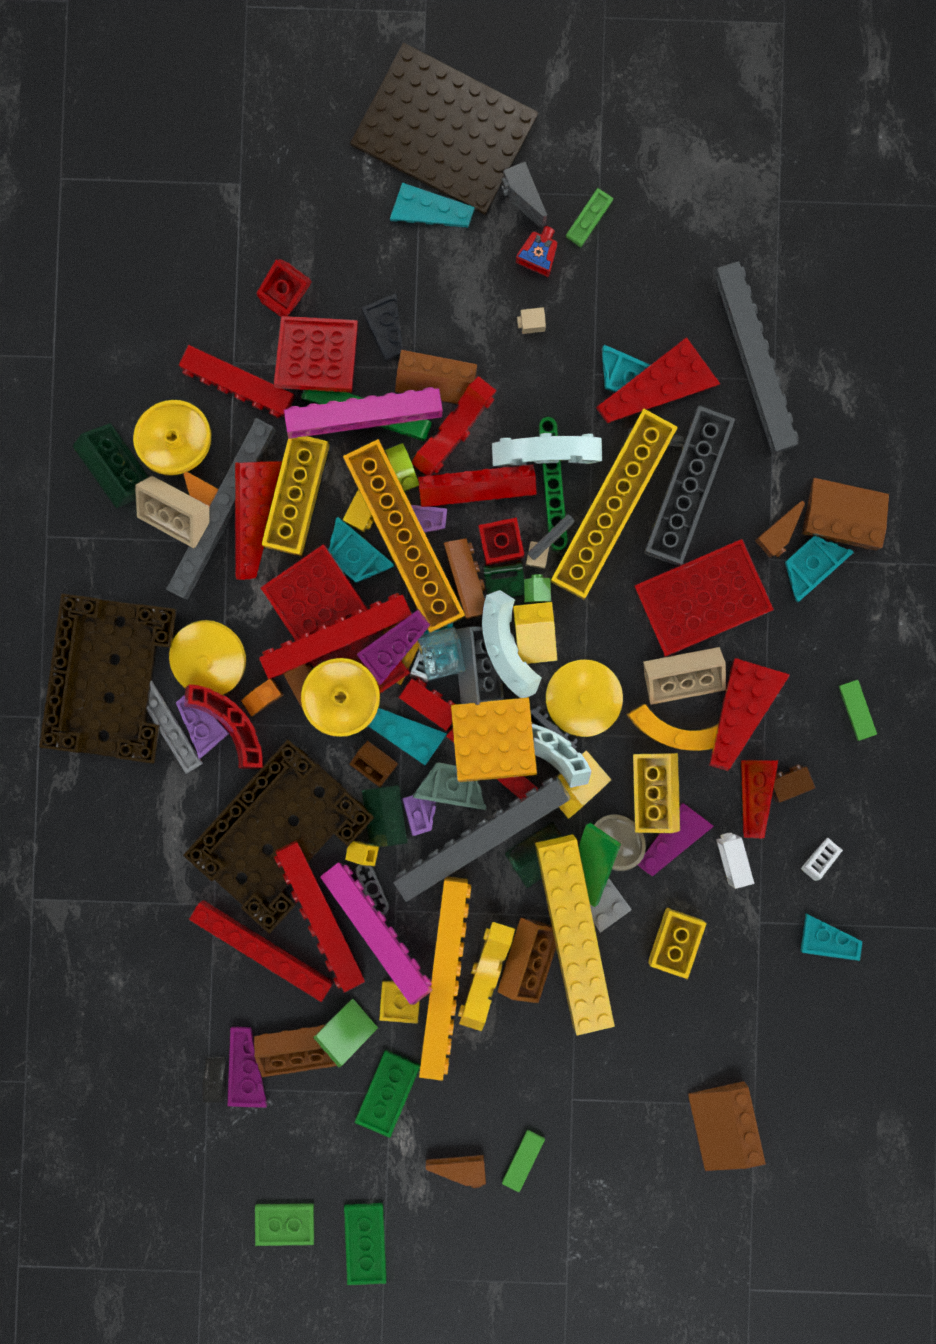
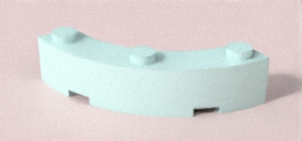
M551 433L540 434V437L513 440L511 438H501L500 442L492 443L493 466L514 467L526 465V462L534 461L541 464L557 463L559 460H568V463L584 464L602 461L601 438L593 437V434L552 436Z
M499 590L486 595L484 602L482 627L485 646L490 660L503 682L517 696L527 698L536 693L542 677L536 674L526 662H522L518 655V648L513 634L510 633L509 625L512 622V609L515 600Z
M532 724L535 755L552 764L563 775L570 788L588 784L591 769L582 754L571 747L572 744L559 734Z

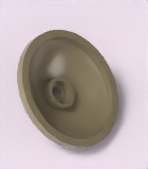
M607 815L595 823L594 826L621 843L612 870H630L641 862L646 849L643 833L635 832V823L632 820L621 815Z

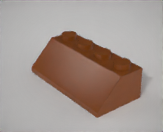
M401 350L395 393L402 394L408 390H414L415 392L423 391V389L429 387L439 388L442 402L459 405L458 401L467 387L476 378L477 364Z
M467 539L445 542L444 547L465 618L469 620L482 616L486 599L482 591L485 590L483 580H479L477 572H480L477 561L472 559L471 554H474L472 543H468Z
M520 918L500 980L498 993L512 1000L539 1003L556 950L551 925L532 919Z
M325 1025L254 1036V1057L262 1077L337 1066L313 1038Z

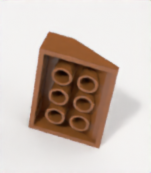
M813 478L801 534L812 537L817 536L822 539L871 550H879L883 548L886 534L889 494Z
M744 1081L688 1094L705 1171L747 1169L766 1164L749 1087Z

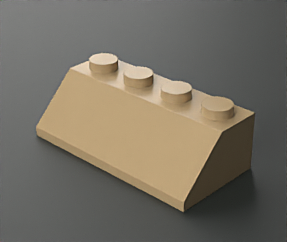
M153 476L136 484L137 518L192 548L196 547L209 524V506Z
M720 647L644 662V674L651 705L726 690V665Z

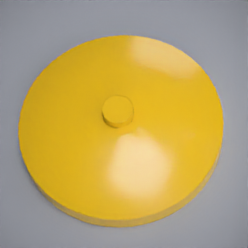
M168 400L155 404L143 413L136 424L133 441L137 455L148 468L164 475H177L192 470L202 462L209 451L212 435L206 417L197 407L181 400Z
M202 620L187 625L177 633L169 651V661L175 678L184 688L189 684L199 685L223 695L233 689L241 680L246 667V654L240 639L231 629L215 621Z
M344 658L327 660L316 666L307 676L301 693L302 708L309 722L319 731L339 737L353 735L367 727L375 717L380 701L379 688L371 672L362 664Z
M576 660L558 669L548 683L545 696L546 707L553 722L563 731L581 737L594 736L607 730L618 718L623 703L622 688L615 674L605 665L592 660Z

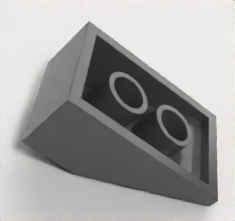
M526 162L503 170V178H501L503 185H501L504 196H508L509 201L543 229L546 226L547 213Z

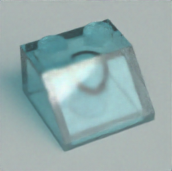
M454 627L425 634L418 639L419 651L428 681L465 671L460 638Z

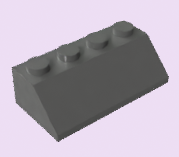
M483 627L454 629L461 704L475 703V705H479L480 702L504 700L502 679L496 672L488 655L484 642Z

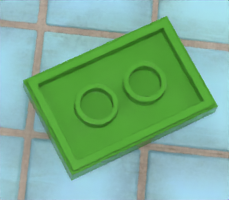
M351 999L313 1038L335 1064L341 1067L378 1027L355 1000Z
M256 1204L255 1246L314 1245V1204Z

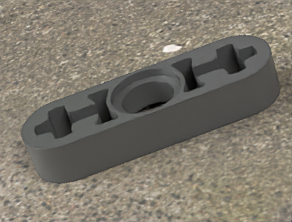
M359 864L356 868V875L364 887L365 895L375 898L381 894L382 897H379V901L381 904L385 903L386 906L383 908L384 911L380 909L376 911H380L385 915L389 910V902L373 866ZM362 866L370 869L368 872L369 878L374 877V879L367 881L365 884L363 880L367 878L365 874H360ZM371 883L378 886V892L375 894H370L367 891V886ZM376 899L374 900V908L378 905Z

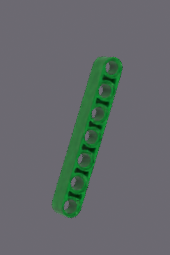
M303 390L301 400L319 405L327 404L329 401L344 402L350 398H356L357 400L365 399L347 392ZM426 419L379 427L426 441L432 422Z
M546 417L541 420L539 424V437L543 433H551L552 436H558L557 424L553 418ZM549 423L552 425L553 430L546 432L542 426ZM560 460L555 463L556 468L554 470H549L546 467V463H542L548 533L554 528L551 524L552 519L558 518L562 520L565 517ZM554 480L558 483V487L551 489L548 487V482ZM552 499H556L559 501L560 506L552 508L549 502ZM567 530L560 536L563 540V545L557 547L552 543L550 545L552 550L559 552L567 545Z

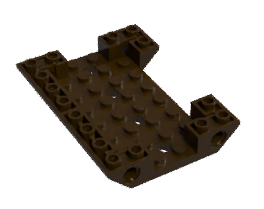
M61 593L39 744L40 748L90 753L118 759L155 763L160 725L146 722L147 705L149 704L157 646L171 648L177 609L108 601ZM120 616H123L126 621L123 627H118L116 624V620ZM115 654L120 657V662L117 665L111 663V657ZM109 692L113 693L115 697L112 703H108L105 699L106 694ZM103 730L109 733L107 741L100 739V733Z
M287 739L183 856L210 881L215 880L243 905L241 909L270 934L296 905L285 891L287 883L282 874L286 872L283 866L278 867L274 859L277 856L276 850L297 840L308 863L333 834L349 846L373 820L374 816L307 753ZM321 786L325 789L323 797L315 795L316 787ZM291 815H296L299 818L297 826L290 825L289 817ZM265 844L272 845V854L267 855L264 853L263 846ZM239 873L247 875L246 883H240L237 880Z

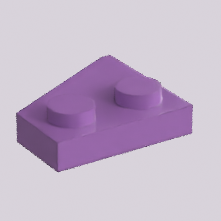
M413 795L402 798L411 835L415 836L431 831L436 802L413 798Z

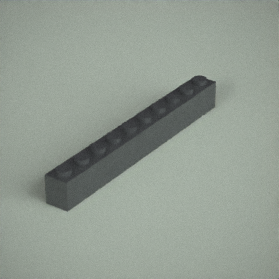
M739 261L719 267L714 272V276L771 453L775 454L794 448L798 445V433L796 430H793L791 413L787 412V399L780 390L781 381L774 371V359L768 353L769 343L763 337L762 322L757 319V306L755 303H752L750 297L752 292L749 284L747 285L745 281V269L743 266H740Z
M257 418L255 419L209 507V524L196 547H188L166 590L186 600L189 599L235 511V462L261 461L276 433L273 426Z
M548 778L539 789L536 790L534 787L525 793L526 797L523 799L517 798L510 802L509 808L497 810L492 814L493 818L488 821L486 818L476 824L477 828L471 831L470 828L460 834L461 838L458 840L451 839L444 844L445 848L442 850L435 849L428 854L429 858L426 860L419 859L412 864L413 868L410 870L404 869L396 874L397 878L393 883L406 902L569 801L570 795L559 778Z

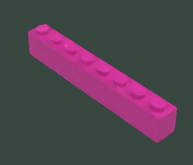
M432 387L417 392L408 390L402 394L387 393L380 397L371 395L359 400L350 398L344 402L329 401L327 404L322 405L313 403L301 408L292 406L284 410L288 439L441 418L443 412L439 388L434 389Z
M337 863L320 876L409 1004H416L432 991L430 987L432 985L431 981L426 975L422 976L417 961L414 958L411 960L407 955L409 952L407 947L397 941L396 937L398 935L394 929L387 927L385 924L386 918L380 911L377 912L373 907L375 903L369 895L365 896L362 891L364 887L358 880L355 881L351 876L353 872L349 866Z

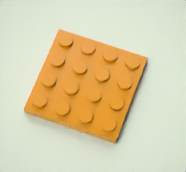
M529 697L480 702L479 705H475V703L451 705L458 782L537 775Z

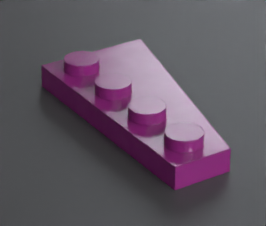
M418 609L357 653L379 685L383 683L428 629L430 624Z
M681 803L679 806L680 831L675 833H659L645 851L644 857L638 866L651 876H654L714 826L684 803Z
M231 1027L228 1106L266 1108L267 1101L262 1077L254 1057L251 1027Z

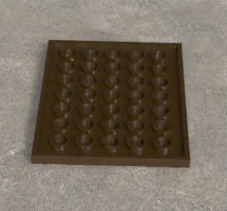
M403 42L350 144L354 148L461 203L475 207L476 211L486 215L502 185L503 170L512 166L539 112Z

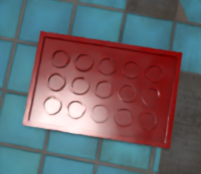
M742 539L635 585V589L665 657L774 610Z

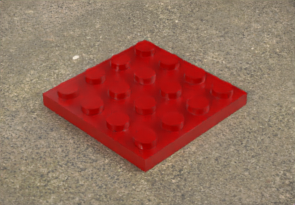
M281 316L274 387L352 392L358 320Z

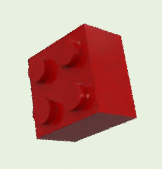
M517 517L478 526L486 565L524 558Z

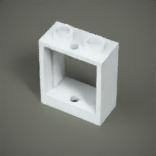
M732 832L722 834L721 838L716 840L728 884L735 889L754 884L742 838L732 834Z

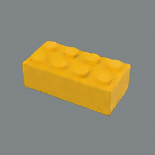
M678 753L633 754L635 832H679Z

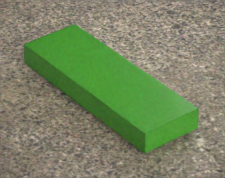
M597 188L566 234V238L582 247L614 198Z
M854 680L838 686L857 741L877 735L859 681Z
M529 1130L526 1131L502 1180L503 1185L520 1192L545 1141L544 1137Z

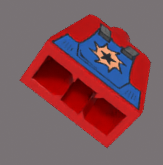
M544 226L541 234L532 232L517 254L516 263L549 277L558 243L552 240L555 230Z

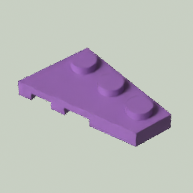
M184 695L176 704L189 731L192 743H194L197 755L201 759L222 741L229 732L210 714L192 707H185Z

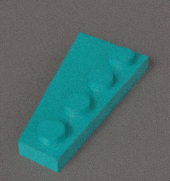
M402 183L390 221L422 222L431 225L443 224L444 226L468 228L475 207Z
M378 708L375 717L368 725L424 765L427 764L447 735V733Z

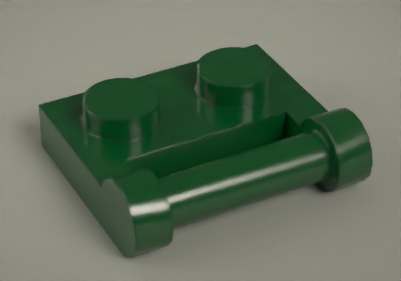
M522 561L489 567V565L483 566L487 595L499 590L510 597L524 595ZM517 571L516 577L491 580V574Z

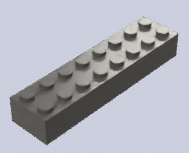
M702 406L697 407L643 554L676 566L683 564L732 430L734 418Z

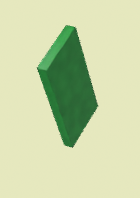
M589 823L585 827L578 849L589 903L596 907L600 902L621 843Z
M385 1050L355 1123L390 1138L421 1065Z
M383 1203L344 1205L347 1285L386 1284Z

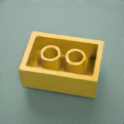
M666 907L648 964L651 967L688 979L707 923L696 917Z

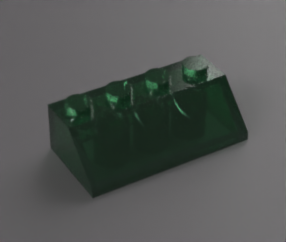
M111 423L82 433L73 444V448L116 509L136 499L135 485L149 477Z

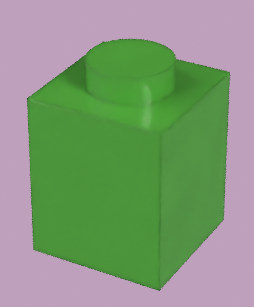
M542 574L531 575L529 579H524L525 603L550 602V578H543Z

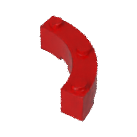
M478 376L467 387L458 401L459 405L455 411H452L441 424L438 433L433 438L431 437L416 453L411 462L412 465L426 476L432 475L434 472L437 474L444 466L442 463L460 441L464 442L471 434L469 432L470 428L485 408L488 409L495 399L492 397L497 390Z
M192 684L186 686L184 706L199 709L210 714L226 728L236 746L239 768L257 770L262 768L261 746L258 742L256 731L246 714L229 698L210 688Z

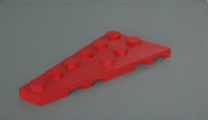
M686 337L598 405L596 409L604 420L609 423L641 412L643 409L647 410L718 386L720 383Z
M282 461L235 462L236 579L238 580L254 579L257 576L264 549L262 541Z
M734 658L709 766L726 771L731 768L790 674Z

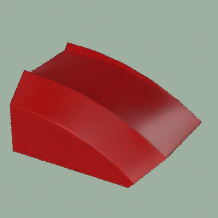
M282 259L275 260L258 289L257 296L262 304L280 317L288 316L301 300L312 281L290 263Z

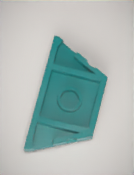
M604 345L602 347L605 389L615 393L650 366L609 346Z
M339 517L336 518L328 550L347 576L357 583L394 567L390 560Z
M813 536L785 561L796 602L803 599L854 552L837 546L835 543L827 542L817 536Z

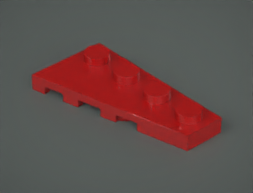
M741 760L744 838L765 837L778 760Z

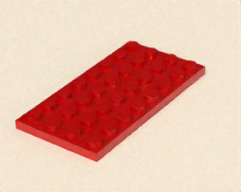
M324 544L261 587V590L296 641L299 640L298 636L307 632L310 635L316 633L318 627L326 624L328 627L334 625V621L345 616V619L352 617V613L357 610H368ZM377 632L310 663L315 668L327 660L344 658L365 666L357 653L384 635V632ZM402 660L381 685L377 682L379 693H382L410 674Z

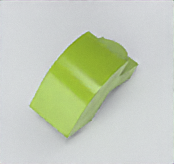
M402 443L385 450L403 490L406 491L419 486L404 444Z

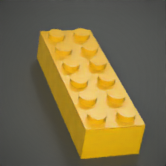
M308 436L288 439L262 541L263 547L302 557L330 446L328 441Z

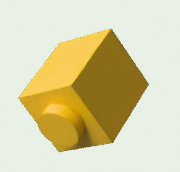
M353 841L347 847L345 860L360 865L375 866L379 847Z

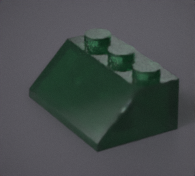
M400 784L362 790L364 806L374 816L373 820L367 825L369 844L382 847L408 843Z
M553 822L505 853L526 888L542 879L535 843L563 837Z

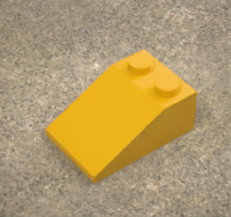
M552 602L513 606L518 655L522 662L530 664L557 661Z
M587 751L582 753V756L591 769L588 784L570 788L561 773L553 778L558 777L570 795V800L559 806L568 818L581 809L611 781L609 776Z

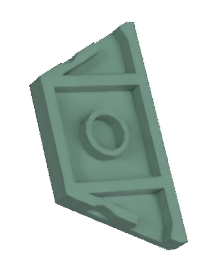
M437 762L413 794V798L486 810V804H484L478 780L458 782L457 767L455 765Z

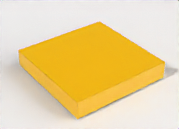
M382 981L379 1020L418 1023L420 1001L410 1005L394 981Z

